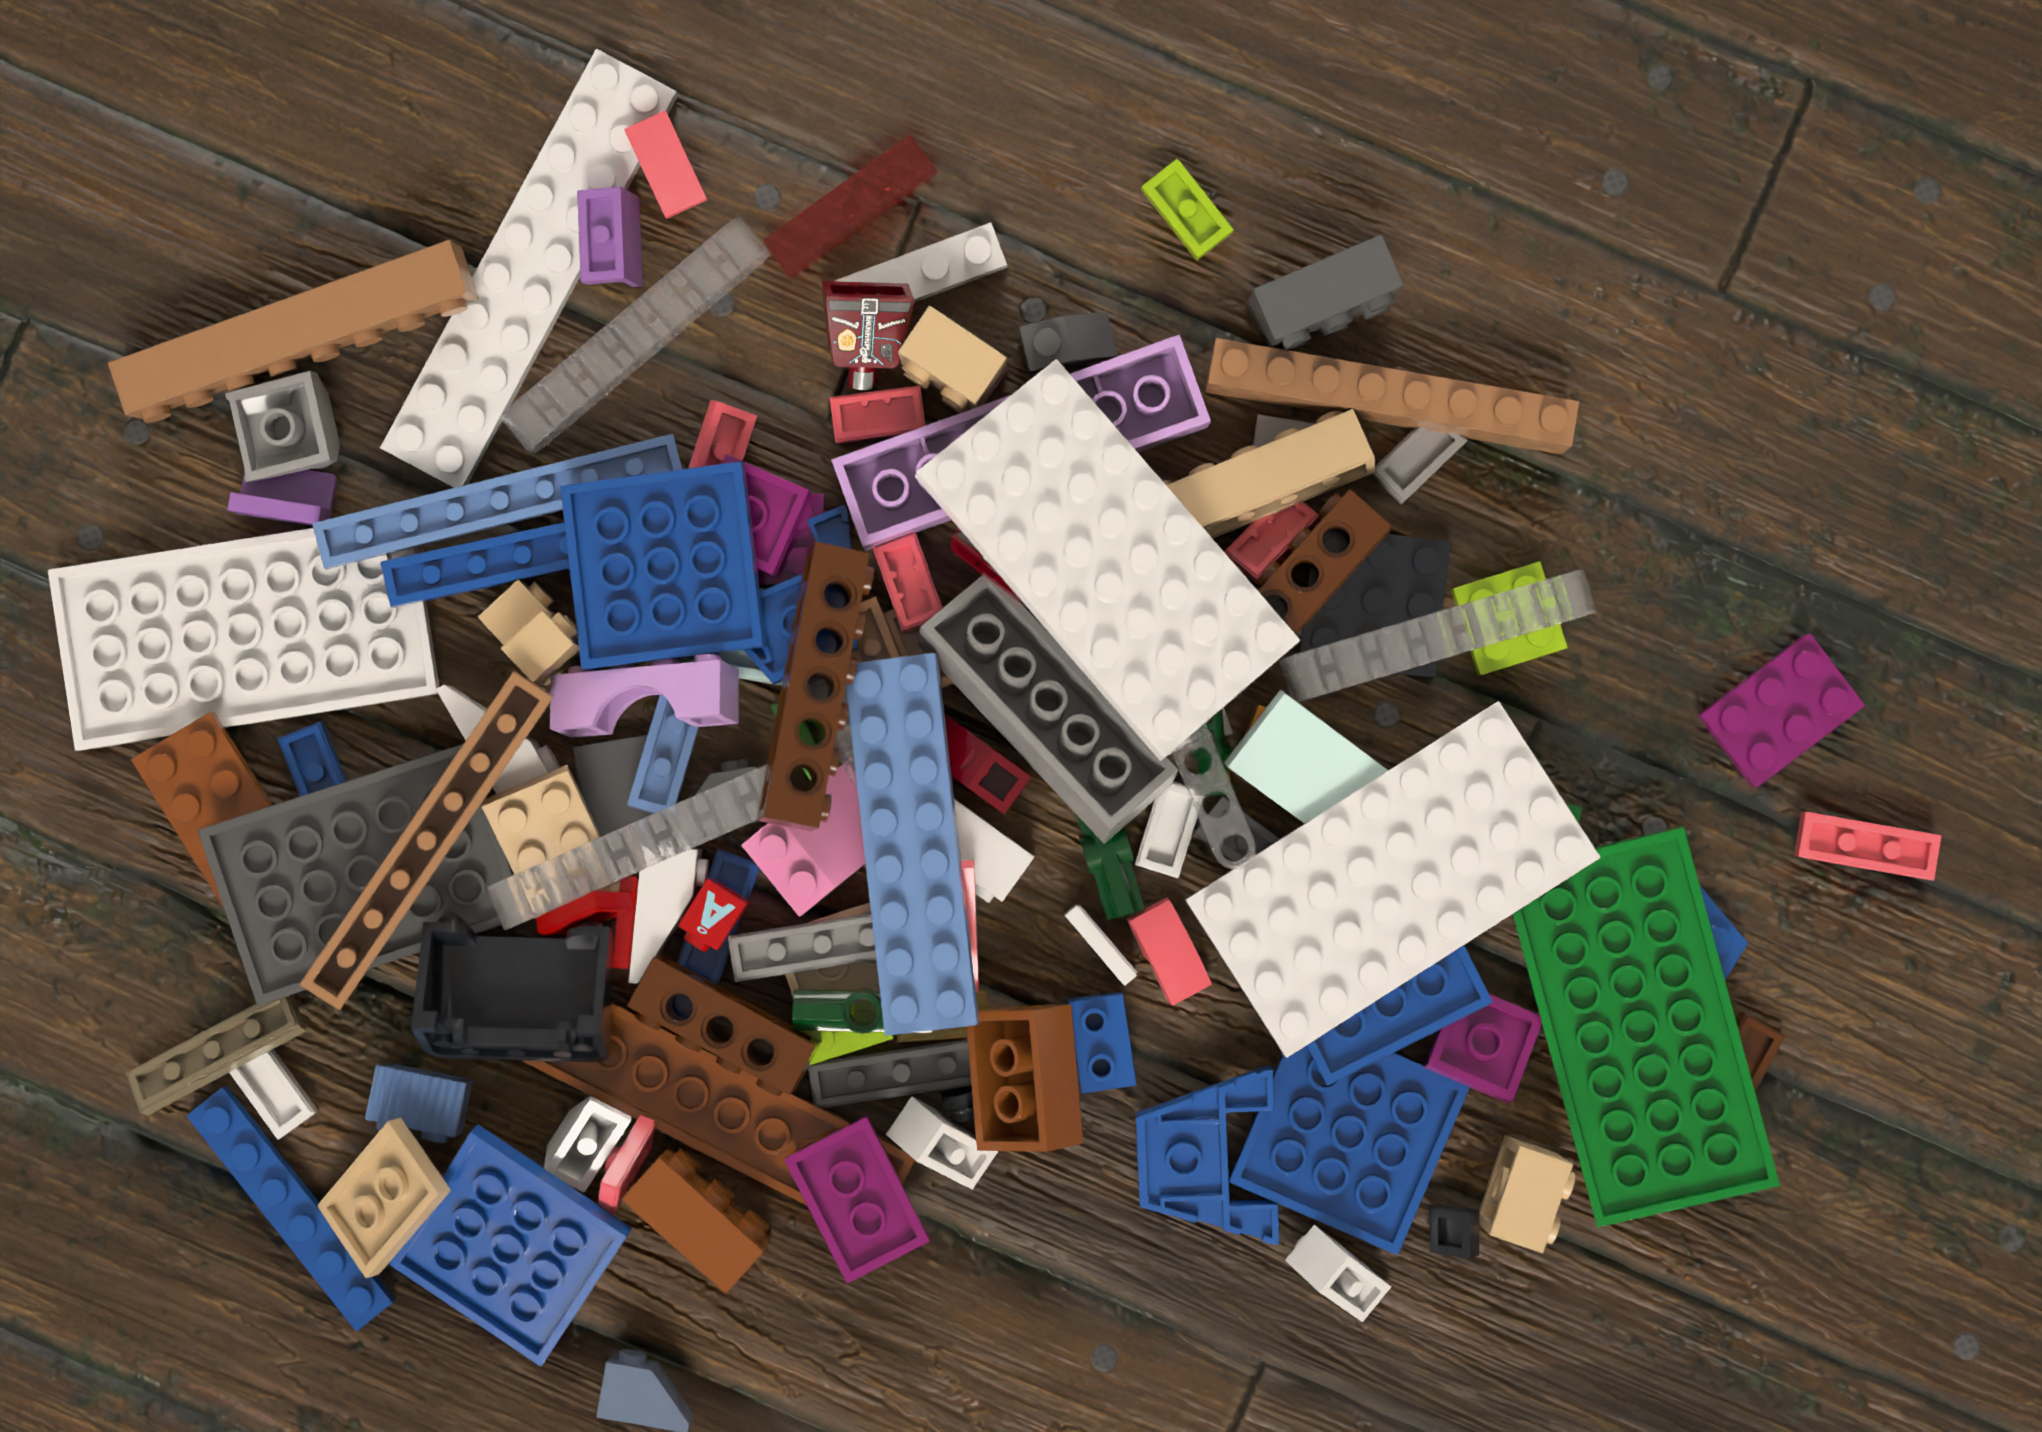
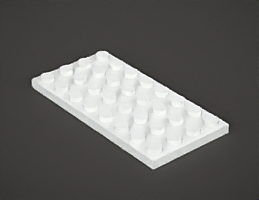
M1057 359L925 464L914 476L1160 761L1300 641Z
M310 528L48 570L75 751L169 737L212 711L216 713L221 725L224 728L437 695L436 689L440 686L427 602L423 601L391 608L380 564L381 561L419 554L418 547L326 570L323 567L314 529Z
M1498 701L1186 899V902L1287 1058L1601 857Z

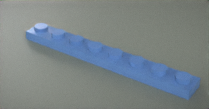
M670 434L315 522L312 525L323 567L327 570L563 511L560 489L562 485L681 470L682 466L674 435Z

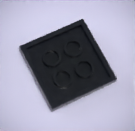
M1340 529L1329 531L1323 538L1324 547L1331 553H1341L1350 544L1348 534ZM1388 534L1302 629L1297 662L1435 678L1451 542ZM1309 564L1306 588L1313 586L1319 578L1317 568Z

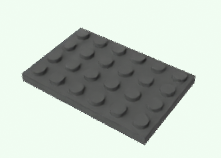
M463 744L197 830L257 1006L307 990L299 984ZM482 803L368 969L420 952L423 922H437L438 919L443 917L459 918L466 922L465 926L471 928L476 934L526 917L509 862L482 809Z

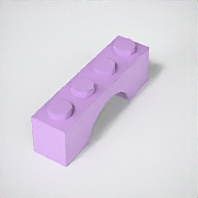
M697 655L694 657V662L680 663L677 659H662L652 661V666L638 667L637 664L613 666L610 667V670L596 671V669L582 670L581 666H573L568 668L567 674L551 675L550 692L554 696L550 702V729L570 738L612 734L621 714L635 701L650 695H664L671 704L676 718L694 727L739 724V669L722 661V657L719 655Z

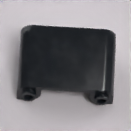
M443 917L438 919L437 922H423L411 1030L425 1053L435 1057L450 1059L600 1062L608 1059L611 1032L613 940L610 927H604L603 924L595 921H581L576 924L575 928L567 930L566 939L476 936L471 928L465 926L466 922L464 920L454 917Z

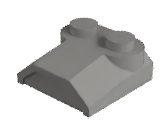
M307 371L225 393L226 399L230 402L246 473L244 475L246 483L310 468L323 469L330 466L333 462H337L340 442L329 394L316 372Z

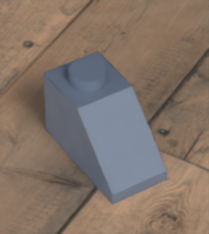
M621 1349L619 1354L612 1353L605 1365L596 1417L677 1432H688L693 1424L694 1413L657 1361L646 1359L647 1354L638 1350Z

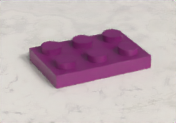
M1807 633L1697 716L1751 788H1757L1865 705L1811 633Z
M868 1115L784 1158L847 1284L930 1241V1237Z

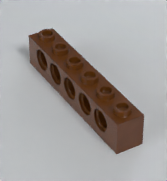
M816 541L807 548L756 821L813 831L819 828L820 821L826 822L829 817L832 795L825 793L828 777L836 775L840 760V749L834 748L837 730H844L848 717L849 704L842 701L845 685H852L857 668V658L851 657L854 639L860 640L865 625V613L859 612L862 594H869L873 581L874 568L867 567L870 553ZM827 586H835L843 592L845 598L843 608L831 607L826 602L824 591ZM818 631H827L834 636L836 650L833 654L824 653L817 647L816 635ZM810 676H818L826 682L828 694L825 699H816L808 692L807 682ZM803 721L815 724L819 730V741L814 746L805 744L799 737L798 730ZM794 767H802L810 774L811 785L806 792L796 790L790 782V773Z

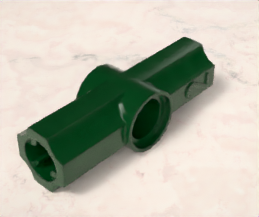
M1076 815L1081 830L1079 839L1089 873L1094 874L1098 895L1107 920L1145 909L1131 862H1134L1125 828L1123 827L1104 844Z
M867 988L857 990L794 989L793 1030L853 1031L859 1034L884 1032L880 991ZM859 999L869 1000L876 1008V1017L867 1023L858 1022L851 1014L852 1003ZM933 1030L914 1033H932Z

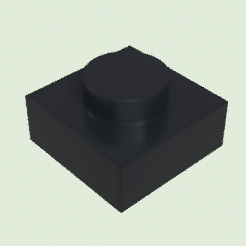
M1442 1204L1430 1207V1253L1467 1259L1479 1256V1210Z

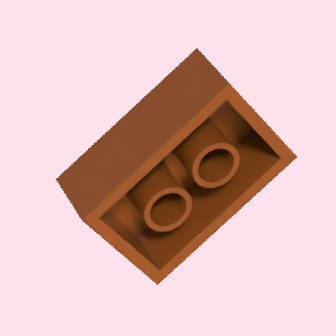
M1071 1004L1000 1006L978 1010L980 1025L966 1026L977 1151L1048 1152L1083 1144Z
M670 1146L621 1200L726 1294L766 1249L772 1238L766 1233L769 1226L752 1210L749 1209L744 1213L732 1202L735 1195L721 1181L714 1179L710 1182L698 1171L701 1164L688 1151L683 1148L676 1151Z

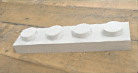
M988 223L835 281L909 284L915 303L1006 269L1007 263L992 223Z

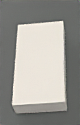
M1173 781L1171 786L1154 800L1134 865L1179 878L1204 797L1195 796L1196 788Z
M1075 904L1064 913L1066 918L1124 986L1137 976V971L1080 904Z
M274 1049L229 1072L278 1140L318 1112V1109Z

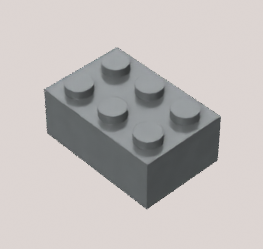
M1381 234L1254 288L1246 305L1265 347L1296 351L1306 346L1305 341L1309 340L1313 334L1321 332L1323 338H1326L1348 328L1347 323L1353 321V317L1363 314L1365 320H1369L1390 310L1389 306L1396 302L1395 297L1404 285Z

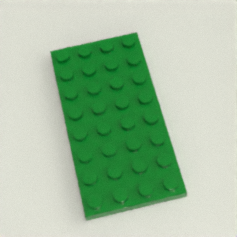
M1680 826L1596 847L1595 850L1601 858L1514 912L1513 917L1597 1228L1780 1186L1684 827Z

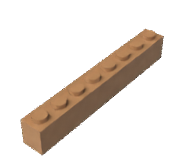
M447 240L108 362L125 415L143 419L144 423H151L171 416L170 409L184 404L187 408L205 405L213 401L212 394L228 389V392L255 386L254 379L270 374L272 378L291 374L298 370L296 364L313 359V362H323L340 355L339 349L354 343L356 347L375 344L383 339L381 334L396 328H398L399 332L417 329L425 324L424 318L440 313L442 317L461 313L468 309L466 303L479 299L462 247L451 240Z
M1219 338L1215 339L1212 346L1204 391L1205 393L1326 414L1332 411L1344 413L1353 409L1357 419L1412 429L1416 427L1425 428L1427 431L1459 434L1469 439L1561 455L1572 447L1579 401Z
M515 669L305 975L299 984L300 986L336 1009L340 1010L551 702L554 694L539 684L532 683L527 676Z

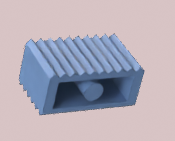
M383 1061L376 1064L365 1119L377 1122L376 1129L381 1130L387 1121L401 1118L408 1128L422 1131V1139L448 1143L449 1137H457L463 1132L473 1079Z

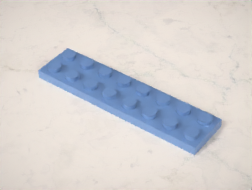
M936 653L857 663L852 685L846 684V692L849 704V719L884 1034L887 1036L980 1025L938 655Z

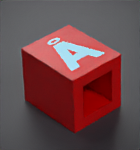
M713 877L708 878L678 924L680 928L687 931L683 938L704 952H707L709 947L715 950L721 949L751 901Z

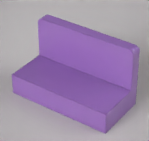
M622 187L577 190L581 282L587 285L623 282L632 287L642 286L639 197Z
M303 470L246 483L243 476L241 494L230 492L227 510L240 515L313 526L312 523L331 519L337 477L330 473Z

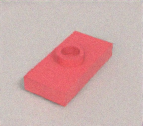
M920 385L830 397L836 444L895 437L926 426Z
M1300 502L1252 522L1224 553L1239 570L1256 584L1260 585L1257 580L1274 561L1280 564L1292 552L1288 548L1291 541L1305 527L1312 531L1315 525L1320 523V515L1304 502Z
M916 532L872 547L904 634L919 629L943 608Z
M642 1115L638 1117L622 1147L614 1146L605 1164L604 1171L606 1174L601 1181L598 1205L612 1215L618 1210L623 1201L621 1199L630 1189L652 1150L656 1126L654 1124L655 1120Z

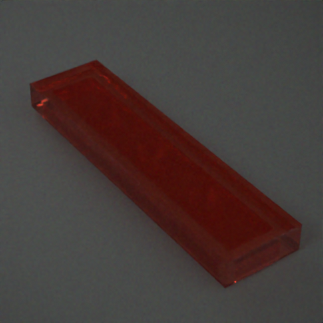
M910 134L766 237L763 242L791 280L937 175V170Z

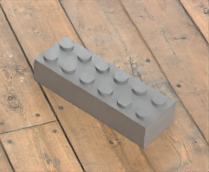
M984 575L979 577L920 627L918 646L926 654L936 653L938 655L939 668L1104 844L1171 786L1178 772L1175 765L1167 757L1160 761L1052 635L1021 603Z

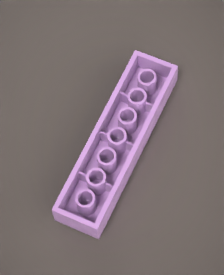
M1180 335L1070 374L1138 453L1206 429L1211 422ZM1010 396L832 459L839 483L865 551L913 532L917 533L952 520L914 476L919 469Z

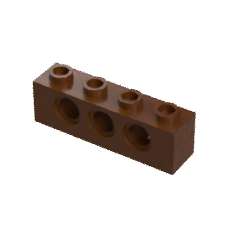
M1351 489L1343 497L1336 492L1319 511V514L1324 517L1313 531H1310L1307 527L1303 528L1288 545V548L1293 553L1281 566L1274 561L1257 580L1262 586L1258 592L1265 600L1276 597L1286 602L1288 611L1282 620L1296 636L1392 530V525ZM1333 529L1343 530L1350 538L1348 548L1341 553H1331L1323 545L1324 536ZM1304 563L1315 566L1319 572L1317 582L1308 588L1299 587L1292 580L1294 569Z
M663 954L652 958L627 1005L629 1008L637 1011L635 1018L641 1023L656 1030H660L661 1026L677 1033L675 1040L681 1045L696 1052H700L701 1048L710 1051L718 1056L716 1063L721 1067L736 1074H740L742 1070L758 1078L756 1084L760 1088L776 1096H781L782 1092L790 1095L797 1089L822 1042L802 1030H793V1025ZM676 994H684L692 1001L693 1011L689 1018H682L674 1012L672 1001ZM716 1016H724L732 1022L734 1030L729 1040L720 1039L714 1034L712 1023ZM764 1038L773 1045L774 1056L771 1061L763 1062L754 1056L752 1046L755 1039Z

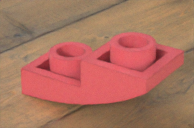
M666 110L624 129L666 219L707 201Z
M1167 897L1127 918L1143 957L1150 962L1165 999L1172 1006L1212 985L1182 921Z

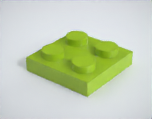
M1540 561L1451 589L1478 676L1568 648Z

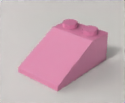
M852 758L837 769L835 776L828 777L825 794L832 795L831 809L827 821H820L818 829L807 831L768 823L741 845L799 917L804 915L866 864L855 764Z

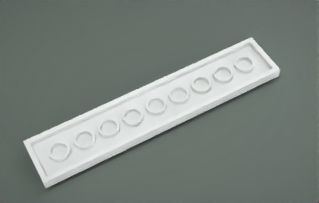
M598 49L595 50L472 277L479 299L466 303L467 310L450 317L380 447L381 449L454 488L468 485L580 278L577 190L610 187L628 189L640 167V163L624 129L666 110L667 114H669L678 97L675 90Z

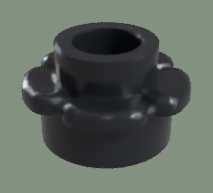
M972 1086L954 1089L942 1095L944 1109L940 1110L942 1115H951L952 1122L955 1123L974 1119Z

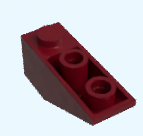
M944 714L951 776L1005 814L1031 776Z

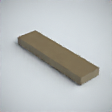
M294 994L259 1006L256 1003L126 1072L139 1113L148 1116L306 1032L307 1029Z

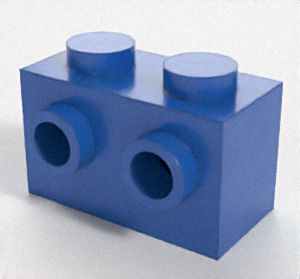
M1122 991L1067 999L1068 1004H1071L1077 1077L1078 1082H1080L1081 1093L1136 1086Z

